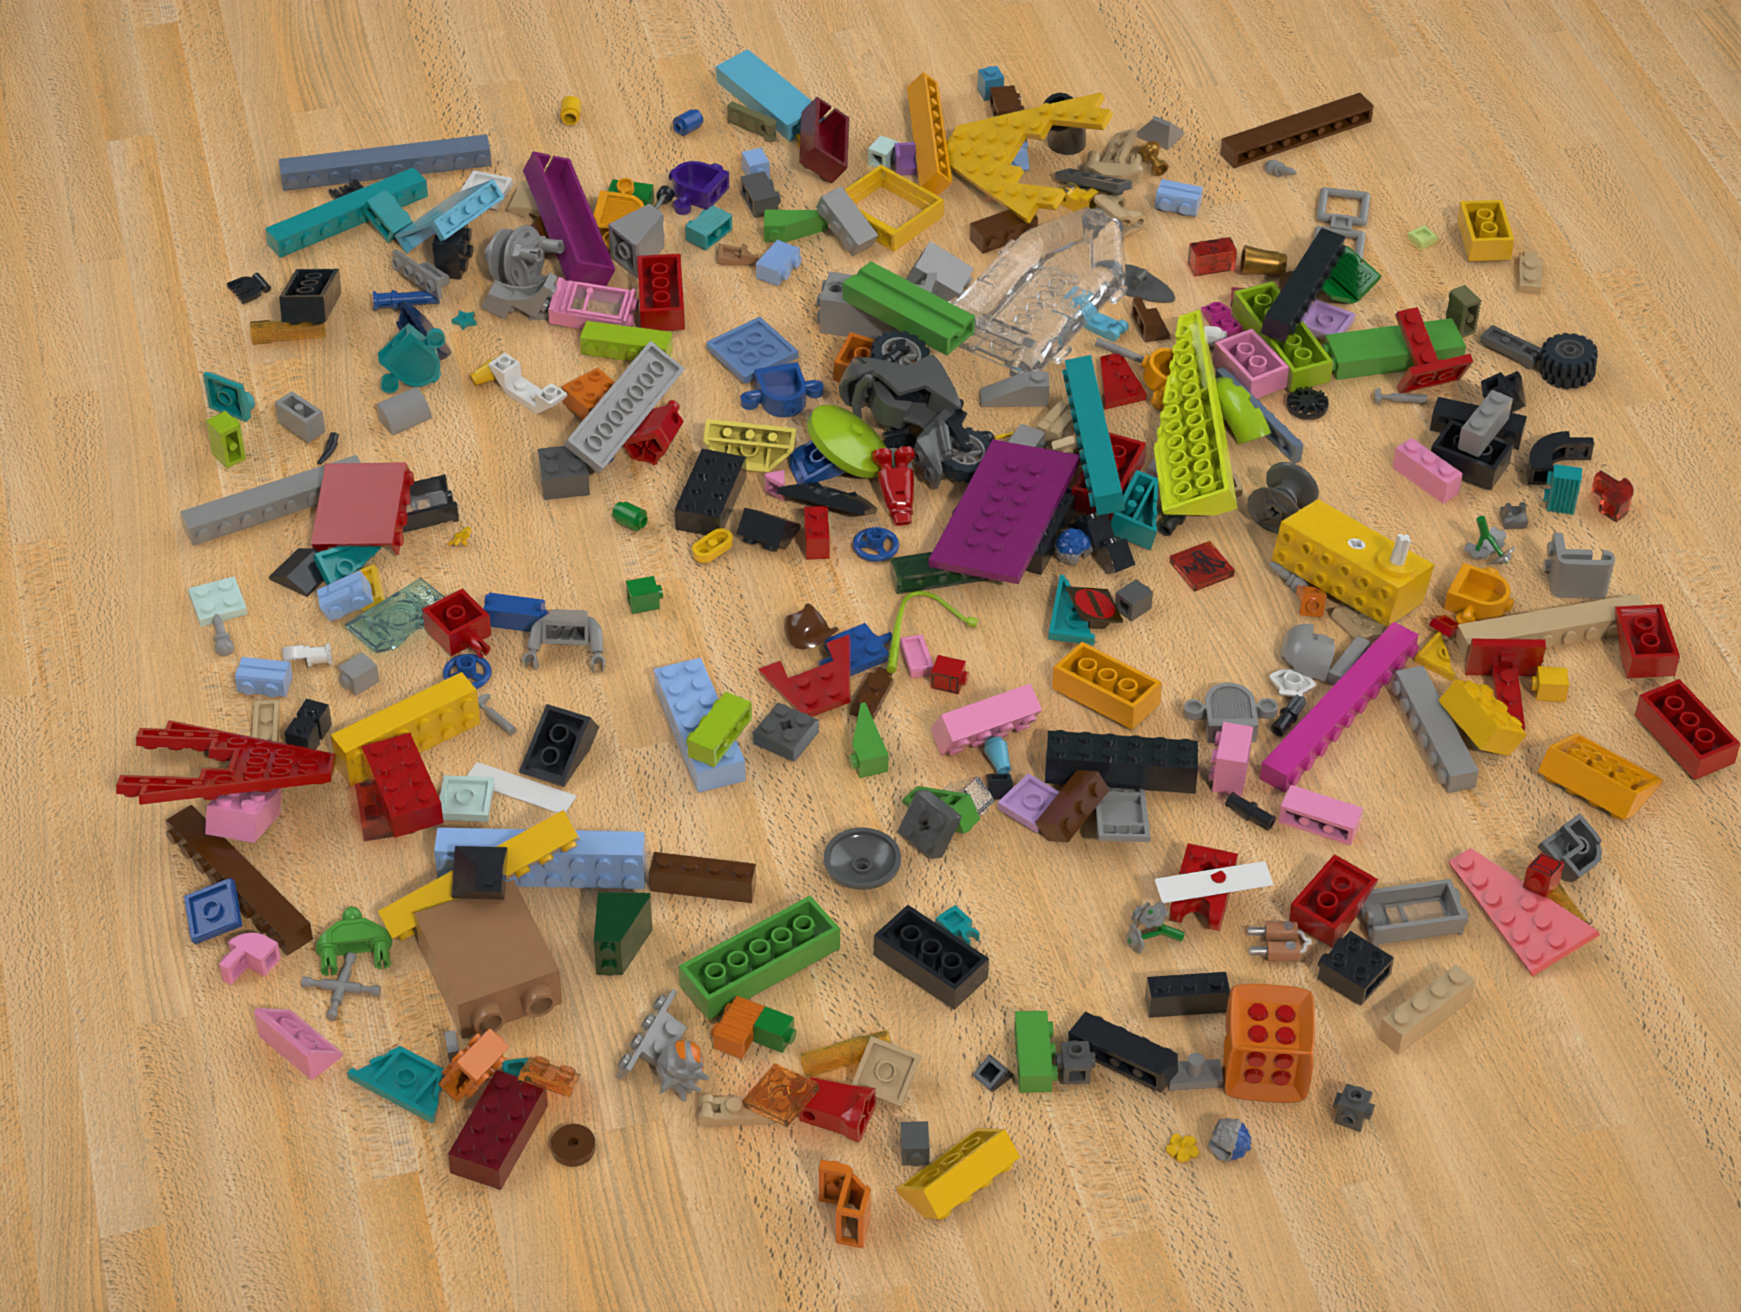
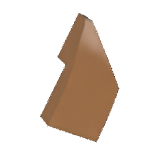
M719 243L717 264L735 266L756 264L759 261V255L749 252L747 250L748 246L745 243L742 244L741 248Z

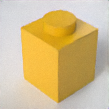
M1538 666L1536 676L1531 678V690L1535 691L1536 701L1566 702L1569 689L1568 669L1565 667Z

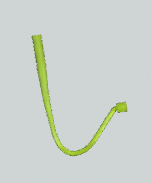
M915 591L906 595L901 602L896 617L887 671L895 673L897 669L902 617L905 605L910 598L915 596L930 597L941 603L965 622L967 626L976 628L978 618L971 616L966 618L942 598L930 592Z

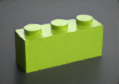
M725 691L720 699L715 700L710 712L701 718L699 726L695 731L689 733L686 739L688 757L715 767L752 720V702Z

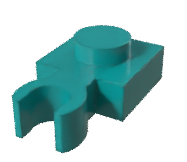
M956 905L936 917L935 923L956 937L959 936L968 945L971 946L969 937H973L979 942L980 933L977 929L971 928L972 919Z

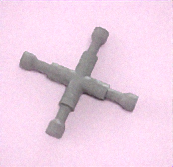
M351 952L346 954V963L344 968L341 969L338 981L329 979L313 980L305 976L302 978V987L309 988L315 986L321 987L323 990L334 991L331 999V1009L326 1014V1018L330 1021L336 1020L338 1015L337 1009L342 1003L345 992L356 994L363 992L370 993L373 996H380L381 986L374 985L369 987L362 986L361 983L349 982L352 973L350 969L357 957Z

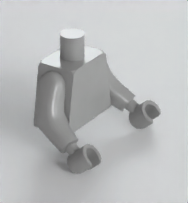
M554 609L532 626L527 646L529 652L523 656L526 669L530 661H533L534 670L538 669L539 661L536 652H539L542 643L589 645L590 643L591 653L594 654L591 659V671L594 672L595 664H601L602 672H604L605 658L601 656L603 653L602 629L594 618L588 617L587 611Z

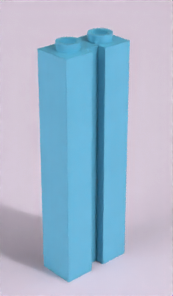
M747 49L715 66L717 82L748 108L775 119V130L784 138L791 141L796 138V134H801L802 111L812 101L750 50Z

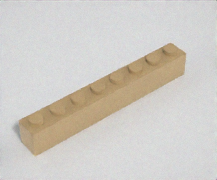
M1639 594L1458 624L1455 643L1464 661H1466L1472 638L1545 639L1546 648L1616 636L1618 633L1614 612L1615 606L1644 605Z

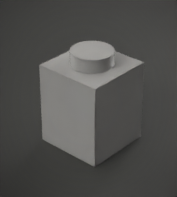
M363 652L339 666V682L345 690L351 691L355 696L379 682L377 665Z

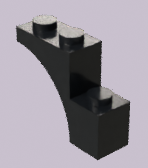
M1518 371L1507 376L1500 372L1481 381L1484 399L1494 390L1513 398L1511 413L1526 406L1522 376Z
M1097 511L1075 517L1076 522L1068 525L1069 529L1082 530L1089 537L1091 547L1098 556L1105 574L1116 573L1136 565L1127 539H1117L1107 514L1097 516Z

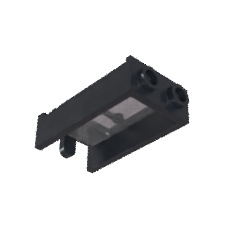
M445 474L414 481V484L410 486L411 502L410 505H407V525L404 526L403 533L438 525L443 522L447 523V521L453 520V523L459 521L456 501L453 502L452 491L448 490Z

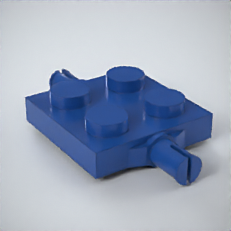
M866 623L834 635L823 642V647L827 650L830 657L818 661V664L821 666L833 661L826 643L849 635L851 640V676L888 661L889 652L883 645L891 642L892 632L889 631L886 634L877 636Z

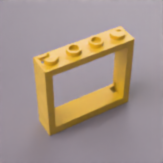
M879 165L845 189V192L854 204H857L878 188L883 187L923 210L901 227L895 229L859 209L878 234L875 242L893 252L944 216V199L883 165Z

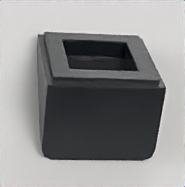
M1010 773L986 775L987 794L990 800L1002 799L1013 788V779Z
M990 1054L973 1074L991 1092L995 1091L1014 1075Z

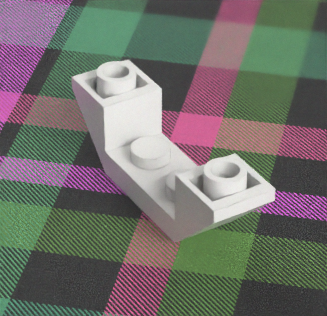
M506 353L489 363L490 370L504 392L535 414L553 407L567 397L566 392L552 383L540 389L521 376L520 362Z

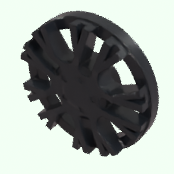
M1306 386V389L1297 387L1296 391L1288 394L1286 406L1288 411L1295 417L1313 420L1327 413L1329 399L1327 396H1324L1325 393L1322 390L1319 392L1312 390L1311 386L1310 388Z

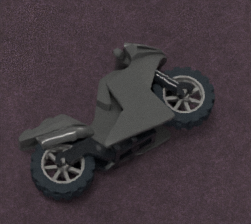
M892 330L891 333L887 331L882 336H877L873 342L869 358L854 357L844 371L839 384L841 399L847 406L852 407V412L861 419V408L865 406L870 408L875 418L888 431L901 429L913 424L921 427L923 431L917 437L914 447V461L920 466L926 480L931 483L934 489H938L940 481L945 478L955 479V482L961 483V481L970 483L990 445V439L987 436L984 437L982 432L978 430L974 431L971 427L964 428L962 426L967 417V412L962 410L964 401L959 399L955 387L942 363L935 355H929V347H926V343L923 340L920 341L915 334L910 335L907 331L902 333L898 332V330Z

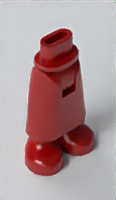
M905 446L898 448L894 452L893 459L896 468H892L891 450L888 448L877 449L872 452L871 456L873 463L881 469L877 473V477L889 516L893 518L895 526L912 524L911 516L913 515L914 474L913 469L907 466L915 457L914 449Z

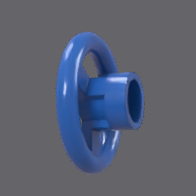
M871 527L860 531L855 536L853 549L864 560L881 562L892 558L898 552L899 540L888 529ZM887 537L892 541V548L888 552L883 548V543ZM861 548H870L879 555L868 554Z
M462 654L447 662L443 669V678L446 680L462 672L467 679L471 678L476 681L472 685L478 689L489 681L492 669L486 659L479 658L475 654ZM476 662L483 666L484 675L477 673ZM457 665V672L450 675L451 669Z

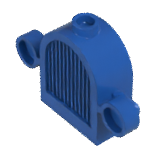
M798 362L754 369L756 390L747 391L741 395V406L746 410H753L759 404H762L763 409L770 415L783 418L792 417L801 413L806 407V395L810 398H820L823 396L824 385L819 380L805 381Z

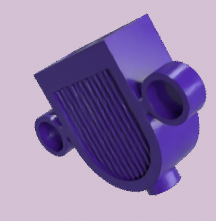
M687 161L677 165L669 173V180L672 181L673 191L677 198L674 202V210L679 215L690 213L691 205L704 210L709 209L730 188L729 171L724 170L717 163L709 165L700 161Z

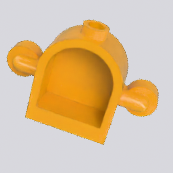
M627 177L621 178L617 182L618 193L600 190L593 214L608 250H610L609 224L644 207L643 202L632 195L635 190L634 183Z
M1159 348L1153 351L1150 356L1146 354L1141 364V367L1145 368L1143 371L1144 382L1154 391L1151 404L1153 407L1161 410L1164 408L1163 397L1167 376L1170 375L1169 365L1174 355L1171 348Z
M1463 563L1447 591L1444 609L1457 613L1456 622L1464 624L1475 622V620L1481 621L1503 617L1506 612H1511L1515 599L1510 598V585L1499 575L1498 570L1492 567L1481 569Z

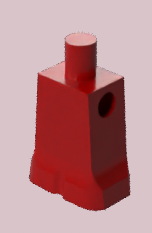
M670 400L666 406L653 408L623 445L632 459L648 462L652 465L658 464L659 459L665 455L684 423L678 413L680 409L678 402Z
M810 1077L805 1090L787 1086L784 1091L783 1102L798 1106L801 1122L842 1134L848 1139L860 1143L874 1113L877 1098L876 1088L854 1086Z

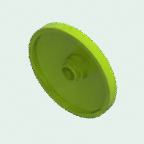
M820 405L814 409L808 417L807 429L813 443L820 452L833 464L850 474L863 478L877 477V473L881 469L873 463L871 454L877 449L886 448L875 430L860 417L844 408L834 405Z

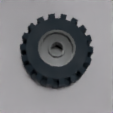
M1576 333L1556 334L1554 337H1549L1541 348L1539 371L1542 374V378L1547 380V383L1550 385L1555 384L1557 388L1577 389L1579 386H1586L1587 383H1591L1596 374L1597 346L1593 344L1591 339H1586V336H1579Z

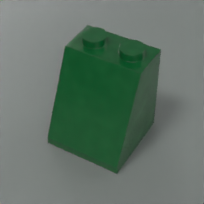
M598 892L594 932L596 975L612 976L625 973L652 932L651 893Z

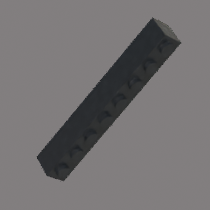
M1324 228L1320 229L1266 313L1260 334L1284 343L1290 335L1293 336L1295 334L1298 324L1302 323L1305 313H1308L1312 301L1315 302L1319 290L1322 291L1326 279L1330 278L1333 268L1337 267L1339 259L1343 257L1346 250V245H1343L1346 236Z

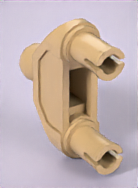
M1092 150L1088 153L1087 163L1083 168V171L1131 180L1132 186L1138 184L1144 175V169L1141 166L1142 156L1138 153L1137 159H1135V153L1129 156V164L1100 162L1101 154L1095 151V156H1093ZM1104 191L1106 195H1112L1110 191Z

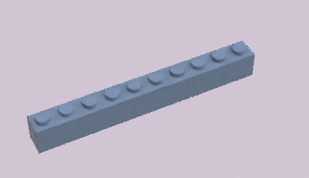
M487 134L279 159L283 191L353 183L354 179L358 182L386 179L413 167L420 174L492 166Z

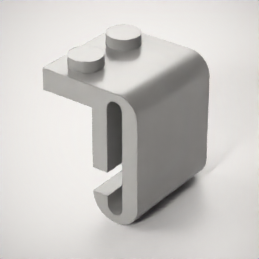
M1553 533L1552 541L1547 544L1548 559H1544L1543 571L1548 575L1551 594L1557 598H1605L1614 568V554L1603 550L1601 560H1592V550L1566 549L1563 533Z

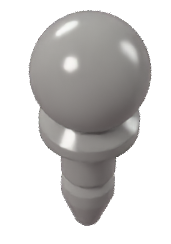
M1269 160L1265 164V172L1269 175L1281 177L1283 175L1291 176L1297 174L1296 170L1286 167L1284 163L1277 160Z
M1270 562L1274 572L1279 574L1284 580H1287L1285 585L1290 586L1294 593H1296L1297 585L1309 586L1308 581L1297 576L1295 573L1291 574L1281 564Z
M215 614L214 627L216 636L213 638L214 642H216L215 651L220 656L231 655L234 651V644L230 640L231 636L229 633H226L223 620L219 614Z

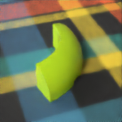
M1215 378L1222 416L1230 426L1237 443L1242 444L1271 434L1260 408H1254L1250 402L1251 395L1241 385L1238 387L1234 385L1233 380L1230 378Z

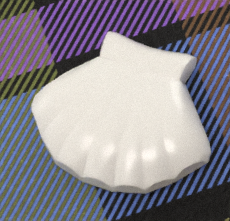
M1281 669L1270 674L1271 683L1279 690V695L1293 697L1297 694L1303 696L1316 686V683L1310 677L1301 675L1291 669Z

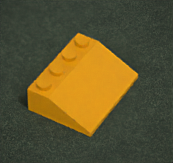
M1575 733L1550 745L1538 770V773L1544 775L1547 781L1566 787L1567 792L1588 799V803L1592 806L1602 807L1610 811L1611 816L1620 820H1626L1635 815L1664 780L1579 733Z

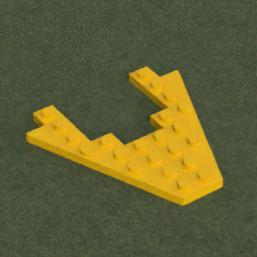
M1099 92L1052 104L1044 103L1039 107L957 125L947 141L950 169L1023 221L1030 223L1039 208L1057 210L1066 194L1061 188L1018 183L1024 171L1021 166H1013L1011 163L1025 140H1044L1052 125L1104 131L1113 117L1111 109L1100 108L1105 97L1103 93Z

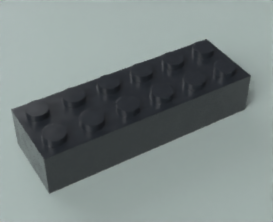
M1048 730L1045 783L1065 785L1077 770L1098 771L1108 788L1145 789L1149 791L1196 794L1198 741L1166 739L1164 737L1150 738L1138 735L1121 736L1112 733L1093 734L1090 732L1078 733L1066 732L1064 730Z

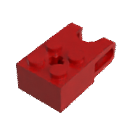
M1188 843L1179 875L1237 866L1238 853ZM1220 870L1211 874V879L1215 883H1223L1226 880V874ZM1231 892L1173 901L1170 906L1169 921L1182 923L1185 915L1191 912H1198L1208 919L1207 929L1220 931Z

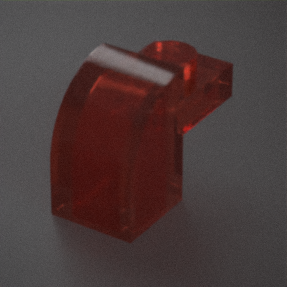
M1602 470L1597 472L1594 476L1591 491L1601 497L1598 512L1617 523L1630 510L1634 493L1633 485L1625 477L1618 481Z

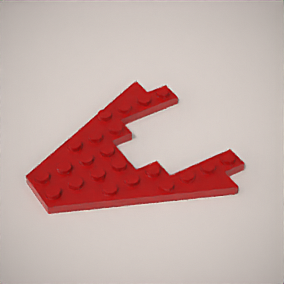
M168 720L165 729L140 728L136 736V746H141L148 750L157 749L158 747H168L174 751L182 750L183 748H194L195 751H207L209 749L210 759H216L220 762L231 760L228 769L202 768L199 778L120 775L116 784V794H124L125 797L139 796V805L195 798L215 800L220 795L253 791L271 792L273 789L312 784L321 785L332 780L336 765V754Z

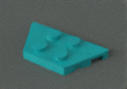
M399 1046L388 1051L383 1056H377L369 1060V1065L357 1071L354 1067L348 1070V1079L432 1124L435 1122L442 1091L438 1084L445 1077L441 1073L444 1068Z

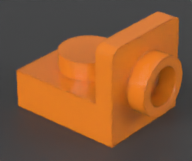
M1297 585L1296 595L1301 600L1300 615L1323 617L1327 594L1318 587Z

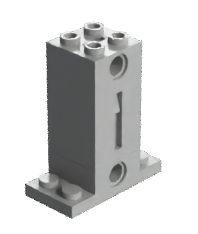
M829 272L827 280L822 282V294L817 296L816 305L820 307L817 314V323L820 324V333L847 337L850 332L876 340L877 336H882L884 332L888 331L891 333L892 330H898L844 301L843 282L852 275ZM928 272L926 280H922L921 285L917 286L936 295L937 273Z

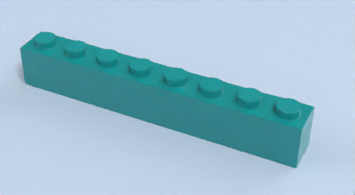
M413 167L265 228L267 245L281 258L368 222L369 219L362 212L366 201L385 189L396 198L401 208L428 197L426 179Z

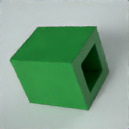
M654 576L626 581L627 600L632 614L660 609L659 599H663L661 585L656 584Z
M765 1006L753 1025L754 1042L783 1053L787 1045H791L794 1042L797 1030L794 1029V1017Z

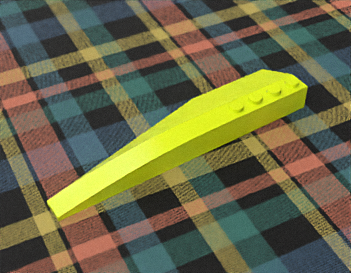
M1199 309L1181 315L1178 318L1175 334L1176 344L1173 345L1172 349L1174 355L1173 360L1170 361V375L1167 376L1163 397L1164 408L1160 413L1161 424L1156 434L1158 440L1154 445L1162 510L1164 514L1216 516L1238 509L1220 399L1203 318Z

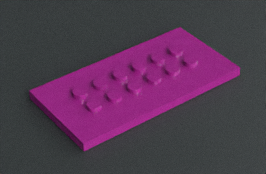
M993 439L928 560L929 567L1019 584L1080 463V455Z

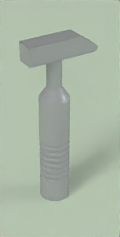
M1377 388L1374 393L1375 404H1381V399H1390L1392 402L1427 403V395L1392 393L1390 395H1381L1380 388Z
M490 694L478 697L479 708L485 711V715L510 736L515 734L517 730L515 726L493 708H488L484 705L491 699Z

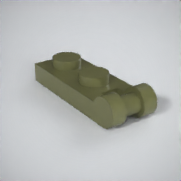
M733 101L727 105L728 122L764 137L767 142L776 141L777 133L774 131L776 129L775 119Z

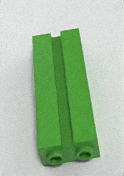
M872 261L860 268L857 275L854 274L843 282L844 301L902 332L907 331L910 335H917L920 341L923 340L926 345L946 356L975 333L974 315Z
M1452 318L1424 322L1438 360L1465 355L1466 345ZM1399 325L1327 334L1325 336V343L1322 344L1323 349L1333 361L1332 372L1336 380L1407 371L1410 367H1414Z

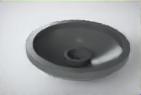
M853 828L837 834L830 840L824 851V866L829 876L842 886L857 890L874 889L885 885L896 876L901 866V852L897 843L884 832L872 828Z

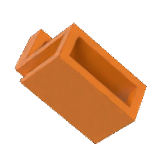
M821 1159L818 1168L819 1201L837 1205L836 1243L863 1248L871 1222V1188L868 1184L865 1186L848 1164ZM852 1204L857 1208V1210L851 1209ZM849 1217L858 1218V1239L843 1237Z

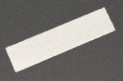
M479 762L475 763L467 775L473 777H494L495 792L557 813L562 810L567 812L577 797L576 795Z
M1265 861L1155 879L1162 903L1274 885ZM1220 870L1226 874V880L1223 883H1215L1211 879V874Z

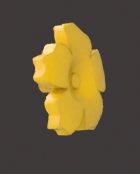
M1178 1133L1172 1134L1169 1142L1170 1145H1166V1153L1172 1158L1176 1157V1161L1181 1163L1188 1162L1190 1158H1197L1200 1151L1198 1146L1195 1145L1197 1139L1193 1135H1185L1182 1139Z

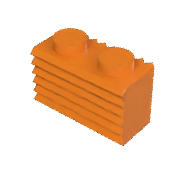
M736 996L733 1003L729 1002L726 1005L721 1022H716L712 1028L711 1037H713L714 1048L742 1059L754 1041L753 1025L765 1006Z

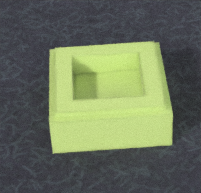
M1424 225L1408 232L1407 239L1421 250L1437 243L1438 236Z

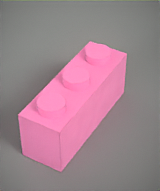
M1413 438L1396 447L1393 469L1443 504L1459 494L1463 473Z
M1290 785L1281 804L1279 823L1351 846L1361 823L1363 808Z

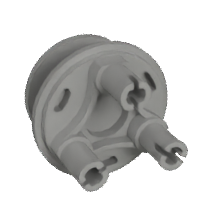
M523 225L515 230L503 228L488 243L485 250V260L488 262L489 272L494 280L501 283L508 282L511 286H531L547 277L546 275H540L544 265V253L553 252L561 254L564 251V243L562 240L546 239L545 236H540L538 231L532 226Z

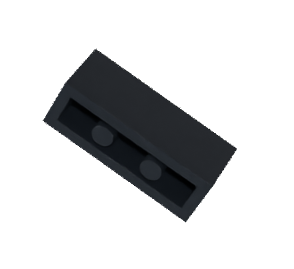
M1212 972L1147 977L1145 1000L1149 1018L1225 1013L1230 994L1227 973Z

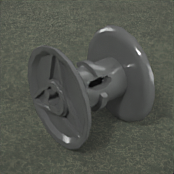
M1279 462L1272 465L1267 471L1266 483L1268 487L1254 490L1248 497L1247 506L1250 515L1258 525L1269 532L1278 534L1281 521L1317 500L1319 489L1314 478L1304 468L1291 462Z

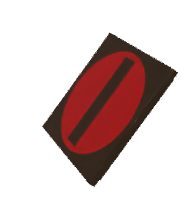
M1066 586V590L1081 621H1089L1090 629H1105L1110 623L1124 622L1108 589Z

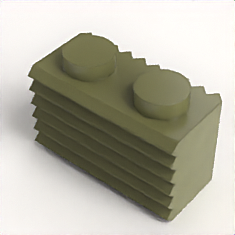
M1466 285L1450 291L1448 295V308L1445 313L1446 319H1453L1462 338L1476 332L1478 316L1480 315L1479 309L1482 302Z

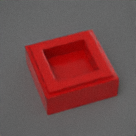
M1446 615L1432 618L1430 622L1431 627L1447 637L1456 635L1458 622Z

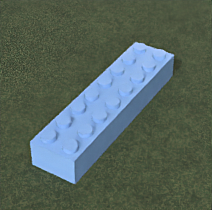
M437 828L434 848L437 877L439 878L453 870L455 846L496 847L527 829ZM576 830L581 839L576 842L577 847L566 853H563L561 850L553 854L554 859L542 866L537 863L529 867L531 872L520 878H517L515 875L507 880V882L514 880L519 887L645 889L647 867L645 832Z

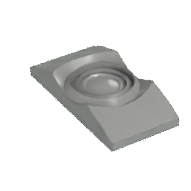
M1109 788V792L1094 809L1098 841L1150 842L1145 789Z

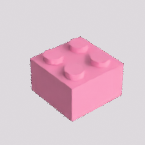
M1223 722L1222 732L1217 731L1214 746H1218V748L1213 749L1211 764H1214L1215 767L1211 766L1209 781H1213L1212 792L1228 795L1231 792H1235L1242 797L1253 734L1252 726Z

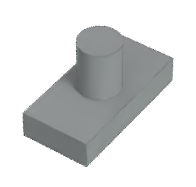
M1200 1053L1190 1054L1188 1061L1178 1062V1073L1168 1084L1169 1091L1222 1088L1224 1080L1220 1059L1205 1060Z

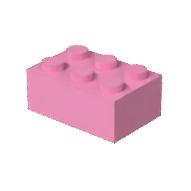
M1253 329L1215 342L1214 365L1218 369L1224 367L1230 374H1233L1256 399L1287 387L1289 366Z
M282 788L273 789L271 792L253 791L218 796L217 799L212 800L207 805L205 834L255 843L280 815Z

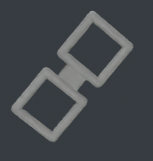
M1328 187L1321 188L1317 220L1330 222L1331 225L1330 227L1317 226L1314 232V239L1321 228L1346 236L1345 238L1357 239L1355 253L1363 259L1366 234L1364 231L1351 229L1352 225H1367L1370 193ZM1328 196L1362 200L1360 216L1326 214Z

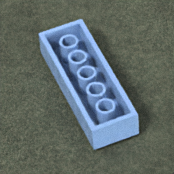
M697 658L655 668L654 682L656 693L697 792L746 781L745 759L736 740L715 767L688 757L686 739L689 733L695 731L699 726L701 718L710 712L713 703L718 699L702 659Z

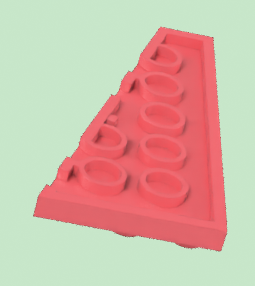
M1472 848L1449 860L1451 868L1532 977L1600 936L1597 929L1549 898L1523 888V881Z

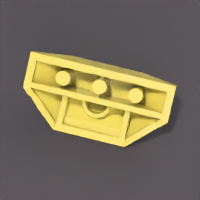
M706 419L703 441L710 450L745 456L746 471L769 473L794 452L797 428Z

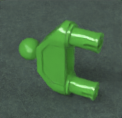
M350 906L346 908L342 913V920L326 930L316 943V953L321 960V973L329 976L328 967H331V975H335L338 972L336 956L346 955L349 952L356 954L373 951L375 968L382 969V960L384 961V968H389L391 966L389 949L393 943L391 935L379 924L367 918H362V912L357 907Z

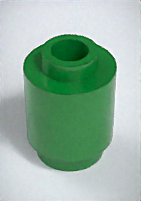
M618 502L612 511V517L617 523L634 531L644 528L648 521L646 510L629 502Z

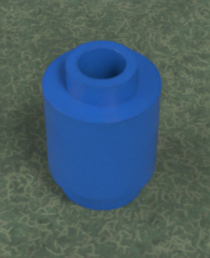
M690 109L674 118L673 128L678 134L685 136L701 127L704 121L703 116L699 110Z

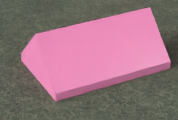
M256 1008L254 1015L259 1037L310 1080L316 1078L342 1057L343 1053L292 1010Z

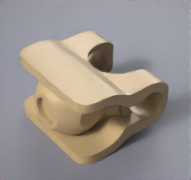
M1099 194L1094 197V202L1100 206L1097 214L1090 216L1089 222L1107 238L1117 241L1129 234L1141 231L1145 225L1146 216L1139 210H1126L1125 204L1127 200L1121 195Z

